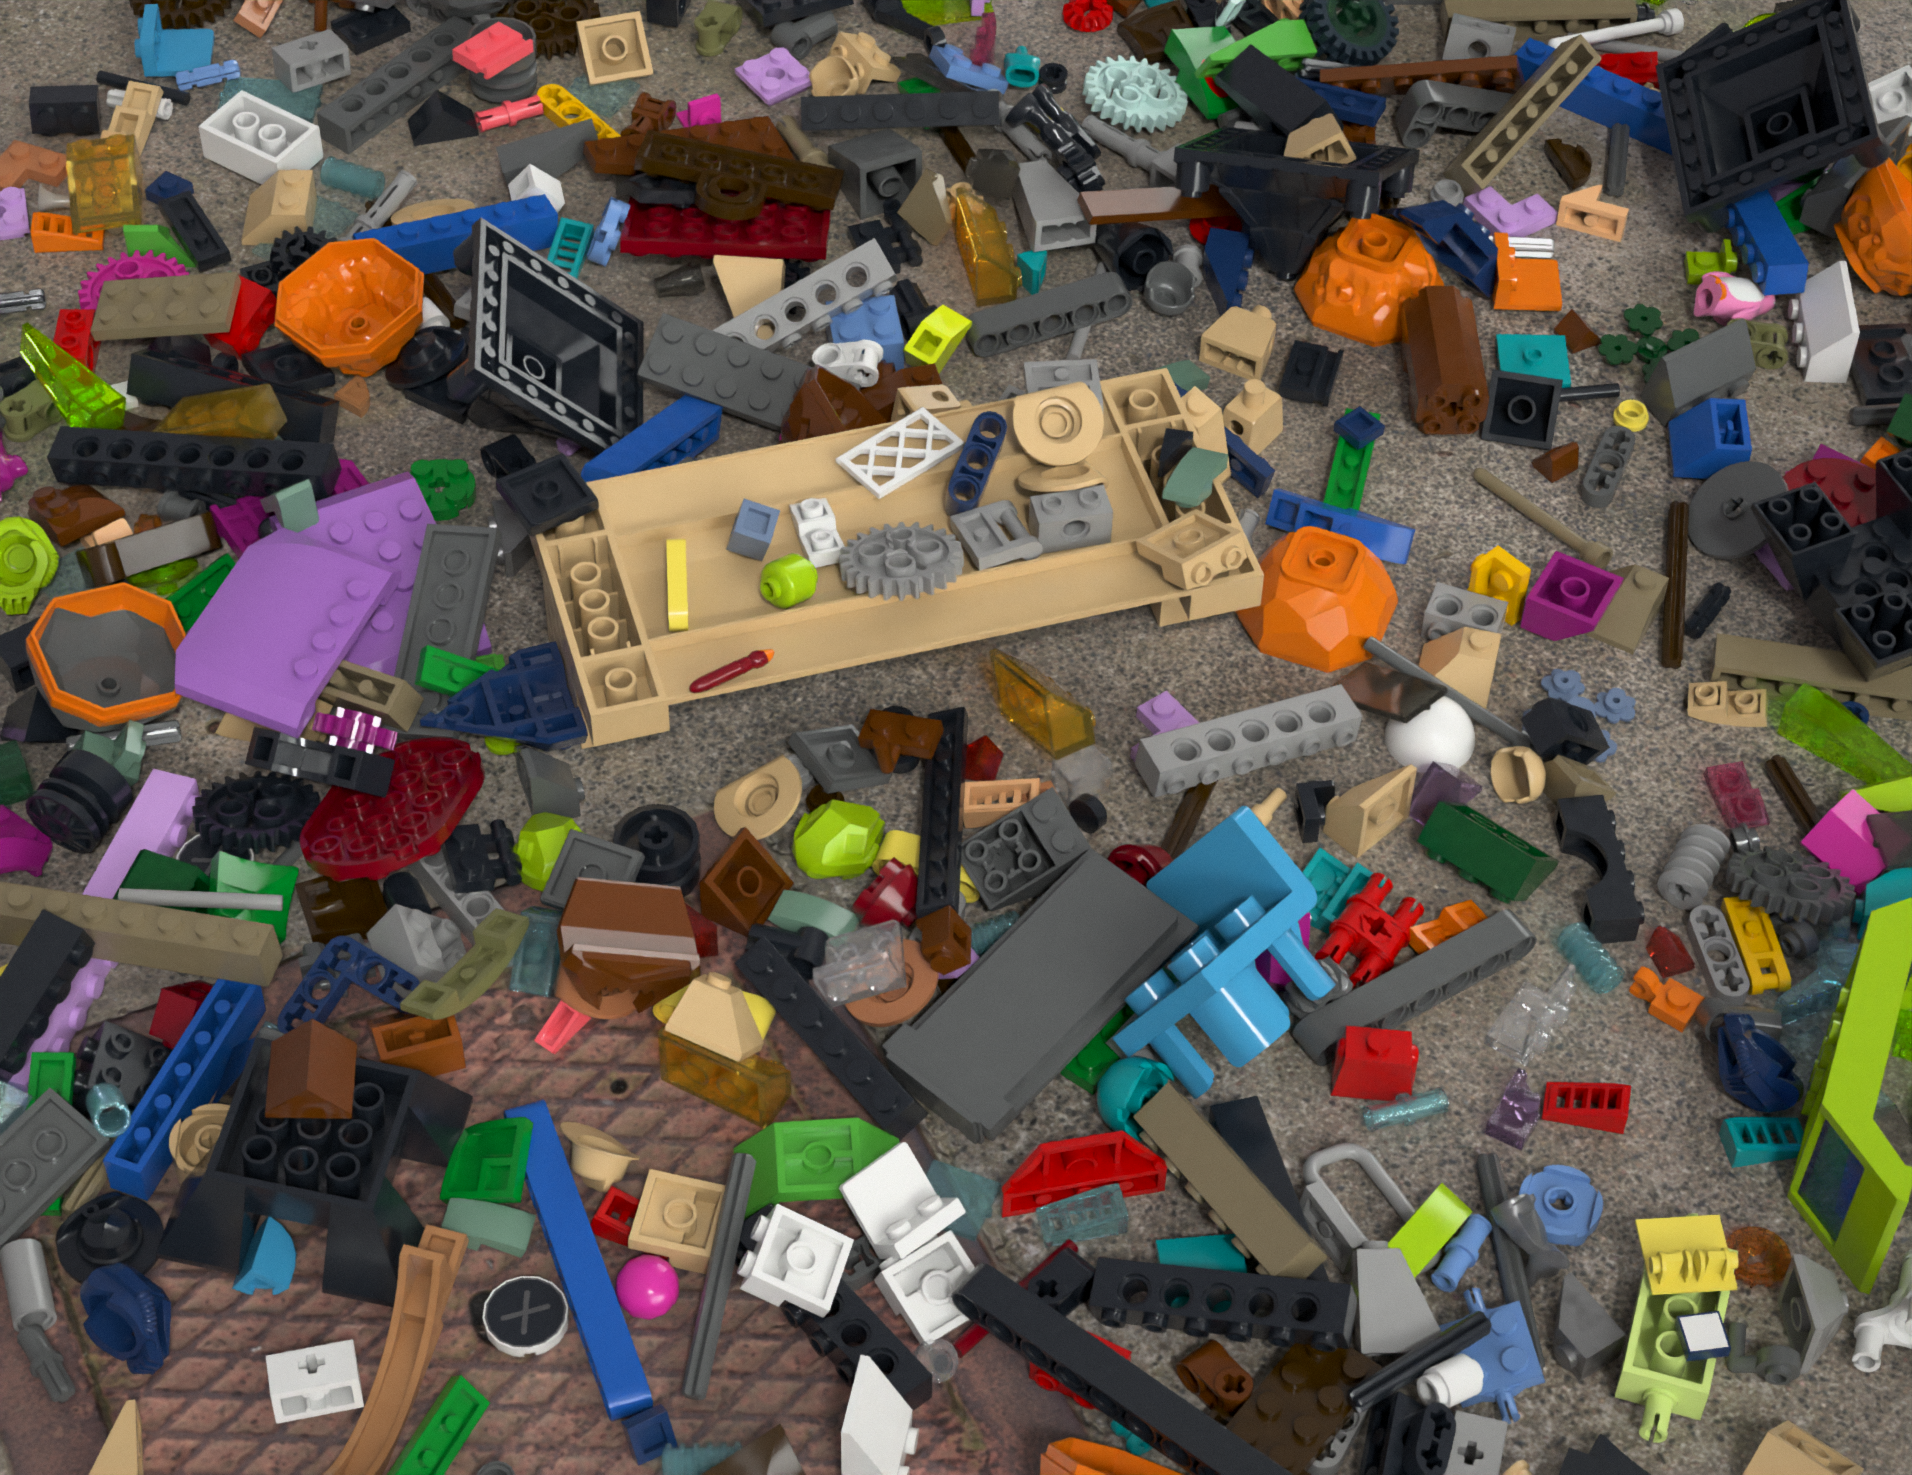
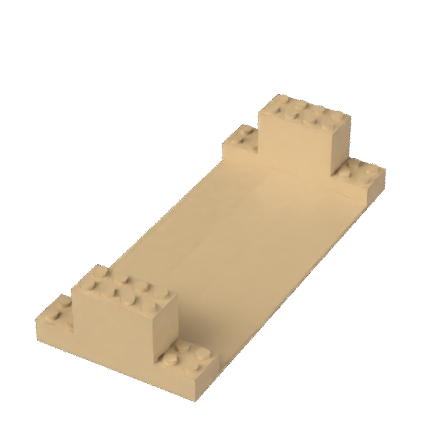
M1167 368L1100 381L1103 398V434L1095 450L1084 460L1109 481L1108 487L1105 490L1113 510L1111 543L1044 553L1032 560L1019 558L980 571L961 544L964 557L962 575H956L957 581L955 583L947 582V589L945 590L935 587L934 595L921 592L919 599H915L912 595H906L905 599L900 601L898 596L892 595L890 599L885 601L882 594L874 598H869L868 591L857 594L856 587L848 588L847 581H842L839 563L816 567L818 582L815 593L810 599L788 609L777 608L764 598L760 590L761 571L766 564L791 553L799 554L805 558L793 524L789 505L801 503L809 498L827 499L835 515L836 530L845 547H848V539L857 540V533L869 535V528L871 527L880 531L884 530V524H889L892 528H895L900 522H904L906 527H911L915 522H919V528L933 524L934 531L945 528L946 535L954 534L951 529L950 516L945 510L944 503L949 482L962 450L880 499L874 496L835 461L840 455L898 421L586 482L598 498L599 509L535 536H530L543 579L549 642L556 641L564 664L568 690L574 707L580 708L587 728L588 736L586 742L580 744L581 749L670 731L668 705L1147 604L1150 605L1159 627L1261 606L1264 573L1218 476L1213 479L1212 494L1198 506L1185 508L1176 505L1175 501L1162 499L1163 490L1176 466L1179 464L1178 462L1163 478L1158 477L1159 460L1166 428L1192 431V448L1205 449ZM1015 398L932 414L965 443L975 419L981 413L987 411L996 412L1006 420L1007 431L1002 450L979 507L1002 500L1011 501L1017 509V517L1030 534L1028 528L1030 496L1042 495L1044 493L1022 488L1019 485L1018 477L1023 471L1043 463L1030 457L1021 448L1014 435L1012 411ZM919 419L906 428L928 430V424ZM981 432V434L987 438L996 437L991 432ZM890 436L876 446L898 447L899 437ZM905 437L904 448L926 449L927 439ZM933 439L931 450H941L950 445V443L946 440ZM860 454L850 461L855 465H868L869 454ZM875 455L874 466L896 467L897 456ZM903 457L901 468H911L925 458ZM968 463L973 469L983 468L979 463ZM872 476V480L879 486L894 478V476ZM960 493L955 495L963 501L971 499L966 494ZM743 499L780 510L773 537L763 561L726 550L734 521ZM1197 509L1242 531L1247 558L1243 560V563L1237 569H1230L1213 576L1211 582L1206 586H1199L1186 591L1164 579L1161 565L1138 554L1136 541ZM997 521L996 523L1009 541L1015 540L1006 526ZM666 539H686L688 631L669 632ZM773 649L775 652L773 659L761 668L752 669L708 691L701 693L689 691L690 684L697 678L735 660L747 657L752 651Z

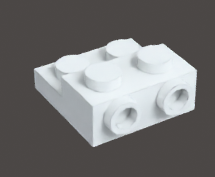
M1910 65L1868 83L1878 124L1905 115L1912 117V68ZM1912 122L1908 132L1909 137L1912 136Z
M776 1204L767 1217L759 1216L752 1229L750 1238L757 1241L753 1252L747 1250L738 1267L737 1274L744 1277L740 1289L778 1307L786 1300L824 1318L830 1311L854 1239Z
M951 1230L939 1237L937 1234L918 1247L915 1252L903 1259H892L890 1257L879 1265L882 1272L874 1279L875 1283L895 1315L902 1314L923 1349L970 1320L957 1309L951 1295L975 1267Z

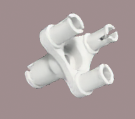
M1912 1249L1906 1252L1903 1257L1898 1290L1891 1295L1888 1306L1862 1313L1855 1321L1854 1337L1857 1341L1852 1362L1861 1371L1873 1372L1879 1369L1884 1344L1912 1349Z

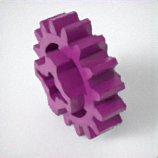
M337 707L335 716L316 712L312 730L330 735L329 745H338L372 754L375 747L394 751L398 735L395 731L381 728L382 718L340 707Z

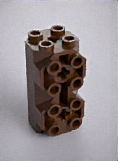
M1425 286L1418 291L1419 296L1411 301L1410 296L1403 301L1400 318L1402 332L1400 355L1403 371L1408 373L1410 382L1408 394L1410 418L1418 424V430L1427 435L1472 434L1479 429V423L1486 419L1489 404V394L1472 300L1467 296L1464 299L1460 294V290L1455 286Z

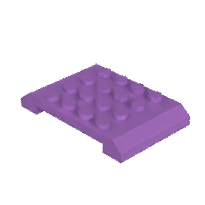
M408 471L316 501L319 522L298 532L299 534L401 570V581L385 606L381 604L377 606L343 658L345 661L394 676L426 527L427 524H436L415 478ZM276 515L269 517L273 532L282 528ZM484 622L476 657L488 655L492 652Z

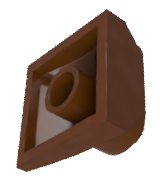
M77 485L64 490L54 489L51 486L43 487L36 490L28 502V516L30 520L37 523L44 530L47 537L61 547L126 515L121 506L89 485Z

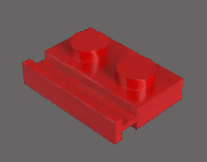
M1658 51L1620 54L1607 53L1600 55L1602 59L1596 66L1623 78L1630 79L1642 86L1647 82L1652 83L1654 88L1659 90L1655 67L1658 65Z

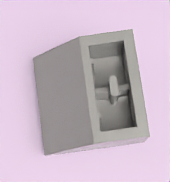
M395 904L366 933L372 951L414 975L420 982L428 980L437 983L467 953L460 936V929L455 922ZM377 965L383 979L385 975L384 966ZM396 982L392 987L402 998H406L412 992L411 989L406 990Z

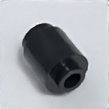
M397 872L384 881L382 896L388 911L395 904L411 909H418L423 913L432 914L420 882L410 873Z

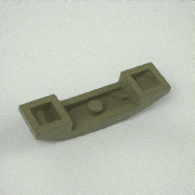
M495 908L472 931L475 945L437 983L423 980L400 1003L401 1010L431 1020H439L450 1017L471 1005L489 989L511 961L530 924L528 917Z

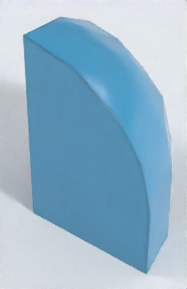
M268 1216L252 1238L240 1274L236 1275L232 1289L253 1295L255 1288L272 1289L273 1295L289 1289L295 1270L296 1251L290 1235L272 1217Z

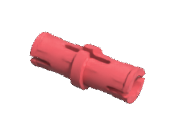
M536 94L515 102L506 100L501 103V106L475 112L476 124L480 123L478 126L479 131L482 133L507 124L509 127L517 124V121L543 115L542 103L538 104L540 97Z

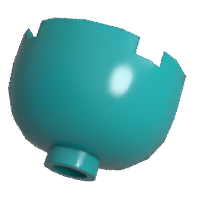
M1141 1056L1120 1059L1109 1067L1097 1085L1098 1112L1107 1126L1115 1132L1123 1130L1135 1140L1143 1141L1139 1136L1143 1128L1133 1116L1168 1083V1080L1174 1081L1172 1071L1163 1063Z

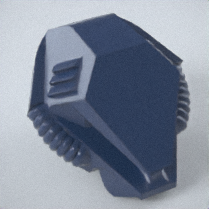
M1735 1012L1725 1014L1723 1017L1725 1025L1718 1028L1719 1076L1725 1091L1759 1112L1770 1113L1795 1106L1804 1094V1085L1801 1079L1793 1072L1797 1064L1794 1056L1773 1037L1758 1028L1756 1029L1750 1014Z
M117 1262L95 1269L84 1279L80 1287V1299L88 1315L83 1323L86 1333L100 1349L121 1361L126 1360L128 1369L132 1374L153 1375L163 1366V1360L169 1356L170 1299L161 1287L127 1264Z

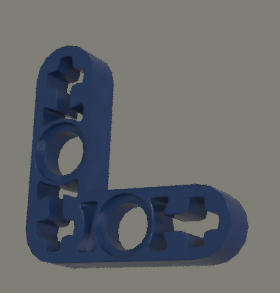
M337 936L331 939L288 1000L279 1014L277 1026L279 1032L286 1034L295 1029L291 1025L295 1018L298 1020L302 1019L303 1022L314 1019L324 1024L351 983L403 1014H412L401 1010L400 1003L405 998H402L392 987L396 982L402 988L413 991L421 982L414 975L353 938ZM341 950L351 954V958L348 961L340 960L337 957ZM376 965L384 966L385 975L383 979L377 984H367V972ZM328 967L340 974L337 979L326 971ZM321 980H328L331 985L328 995L322 999H313L312 989L314 985ZM305 1001L316 1008L314 1013L303 1006Z

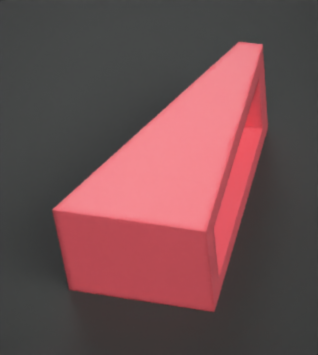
M561 1000L534 1041L555 1055L591 1017L574 1010Z

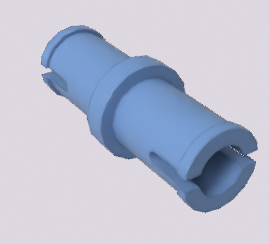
M1470 1214L1457 1237L1452 1238L1445 1247L1446 1255L1431 1276L1432 1282L1440 1290L1445 1292L1455 1291L1458 1282L1467 1268L1473 1267L1479 1258L1478 1250L1492 1231V1225L1485 1217L1479 1214Z

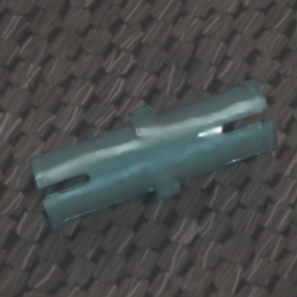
M1441 1087L1411 1096L1408 1093L1398 1094L1395 1100L1365 1106L1363 1108L1365 1111L1363 1112L1364 1122L1370 1132L1398 1124H1403V1126L1414 1125L1417 1119L1439 1113H1447V1107H1449L1448 1098Z

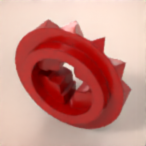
M1069 0V3L1063 6L1062 17L1064 22L1074 30L1096 32L1105 29L1111 24L1113 20V6L1108 5L1107 0Z

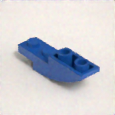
M1280 488L1273 491L1265 523L1288 532H1296L1302 527L1313 526L1349 536L1361 541L1380 560L1399 564L1407 563L1415 533L1414 528L1352 508L1342 509Z

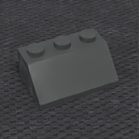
M1741 318L1661 357L1640 397L1664 427L1668 426V422L1709 398L1723 399L1729 395L1737 397L1747 390L1750 385L1748 381L1756 367L1746 321Z

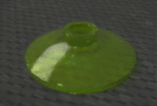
M180 559L132 574L126 579L132 586L142 589L155 588L157 595H165L178 589L177 582L192 574L199 567V562L197 559Z

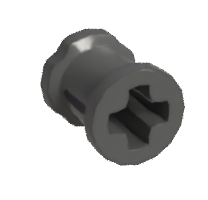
M167 490L161 497L157 508L159 519L163 521H177L206 512L204 501L199 499L191 501L179 496L178 491Z

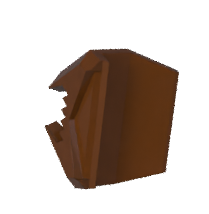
M577 877L575 879L556 931L561 965L584 1001L600 1010L602 1002L601 990L607 987L609 992L618 987L621 993L630 988L632 994L640 990L633 1004L637 1012L641 1013L686 987L694 978L701 976L700 956L697 954L695 937L680 887Z

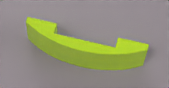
M1441 1183L1390 1239L1388 1248H1400L1415 1278L1473 1211Z

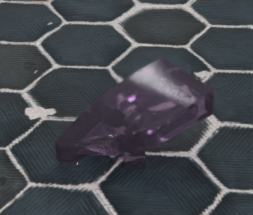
M1518 1068L1506 1086L1503 1099L1487 1121L1484 1134L1522 1151L1540 1117L1538 1109L1541 1098L1537 1092L1532 1093L1526 1083L1528 1075L1525 1070Z

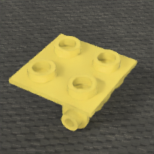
M1720 1215L1635 1220L1652 1295L1737 1290L1738 1287L1733 1269L1738 1268V1255L1736 1251L1729 1252Z

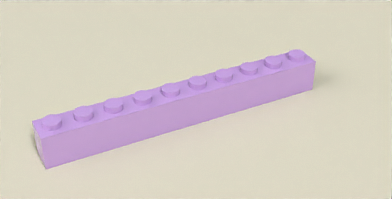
M157 769L152 770L86 886L83 895L113 899L140 850L147 849L170 858L173 857L176 849L181 848L185 843L187 829L193 820L192 806H195V797H202L199 794L196 779ZM91 958L84 968L79 969L71 982V990L67 998L62 1003L57 1004L49 1017V1024L45 1033L39 1039H35L27 1052V1059L19 1073L12 1076L5 1087L2 1101L26 1107L32 1052H69L73 1036L76 1031H80L86 1022L87 1011L94 999H98L102 994L106 976L110 969L115 968L119 962Z

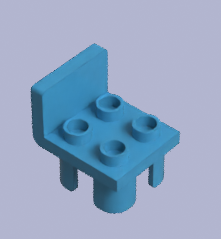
M1247 806L1239 807L1147 882V889L1199 926V930L1189 939L1190 943L1170 959L1172 962L1167 967L1178 979L1175 984L1161 968L1124 998V1001L1137 1017L1112 1038L1127 1057L1132 1056L1149 1043L1194 1099L1211 1088L1214 1082V1073L1174 1025L1176 1022L1190 1013L1226 1059L1235 1067L1244 1066L1290 1028L1288 1007L1256 969L1254 959L1268 949L1311 1001L1321 999L1336 985L1304 946L1298 921L1317 903L1316 890Z

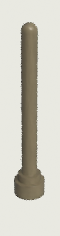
M1484 468L1474 470L1473 477L1476 481L1580 553L1579 557L1583 562L1600 569H1605L1613 556V550L1601 541L1595 542L1591 540L1588 542Z

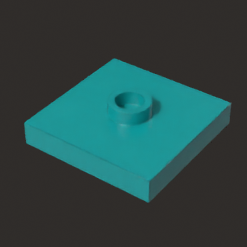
M1496 334L1495 350L1498 370L1563 380L1562 388L1571 387L1565 335Z

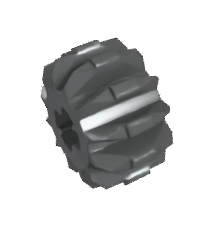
M1330 957L1322 960L1317 959L1318 963L1336 983L1321 999L1309 1000L1293 980L1285 986L1286 991L1284 992L1283 999L1292 1014L1300 1020L1350 993L1353 988V983L1349 979L1347 972Z

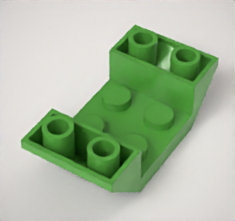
M860 1118L772 1123L733 1148L734 1154H750L756 1160L744 1221L770 1203L775 1207L779 1202L844 1198L839 1190L840 1185L900 1143L899 1138Z

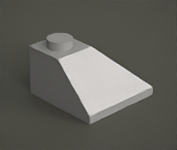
M1796 1254L1792 1256L1777 1302L1790 1346L1801 1355L1800 1374H1805L1809 1372L1838 1333L1844 1315L1848 1314L1849 1302L1846 1291L1839 1288L1834 1272L1802 1254Z

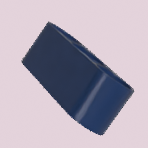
M987 411L981 413L972 425L948 485L944 506L949 516L979 507L1002 450L1007 431L1006 420L996 412ZM988 431L996 437L987 438L981 432ZM968 463H979L983 468L973 469ZM962 493L966 494L971 499L963 501L958 499L955 495Z

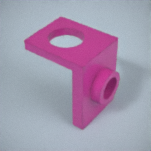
M716 93L687 103V110L676 113V117L683 128L694 125L721 123L720 97Z

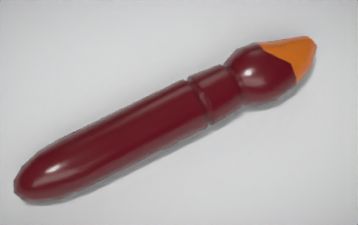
M773 649L752 651L747 657L735 660L697 678L690 684L689 691L692 693L708 691L752 669L761 668L773 659L775 652Z

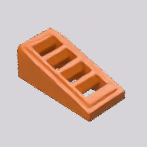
M33 212L31 239L34 252L103 250L106 226L105 222L52 213ZM92 233V238L86 237V234Z

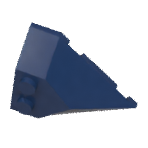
M1445 200L1411 207L1379 209L1378 213H1374L1401 222L1413 229L1436 263L1449 268L1459 280L1489 298L1493 294L1498 247L1489 239L1492 233L1481 223L1472 220L1475 215L1466 206L1458 203L1455 207Z
M556 641L517 650L508 657L509 664L499 671L490 669L447 700L448 706L436 715L429 712L420 719L421 726L516 742L547 752L583 744L588 736L580 708L574 707L568 690L564 664Z

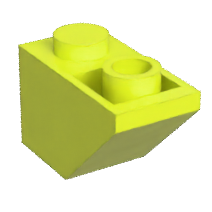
M941 305L920 323L904 347L906 363L912 367L935 363L940 374L971 327L972 321L947 306Z

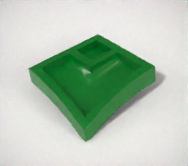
M219 851L211 859L209 892L283 895L282 911L208 908V914L271 924L274 926L280 945L286 938L289 907L299 868L255 862Z
M516 1117L482 1122L465 1128L450 1157L439 1200L445 1204L448 1203L450 1198L473 1199L491 1203H521L533 1122L526 1117Z

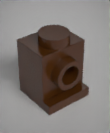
M950 905L916 920V926L922 932L920 951L934 971L942 973L944 976L971 964L972 930Z

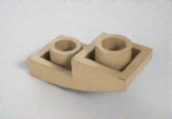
M1727 681L1689 683L1688 716L1716 724L1738 727H1767V689L1728 691Z

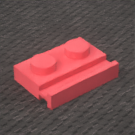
M499 21L452 49L453 61L476 74L479 72L483 73L484 78L487 80L534 52L533 40H524L522 34Z

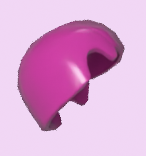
M643 1254L629 1260L619 1271L615 1286L616 1297L619 1305L632 1317L651 1320L666 1314L679 1298V1278L675 1269L668 1261L660 1256Z

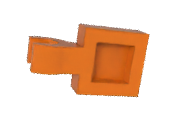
M1643 966L1634 975L1633 980L1635 982L1629 988V992L1635 997L1651 1003L1647 1013L1682 1033L1694 1018L1698 1005L1705 999V997L1672 978H1669L1665 985H1663L1652 970Z

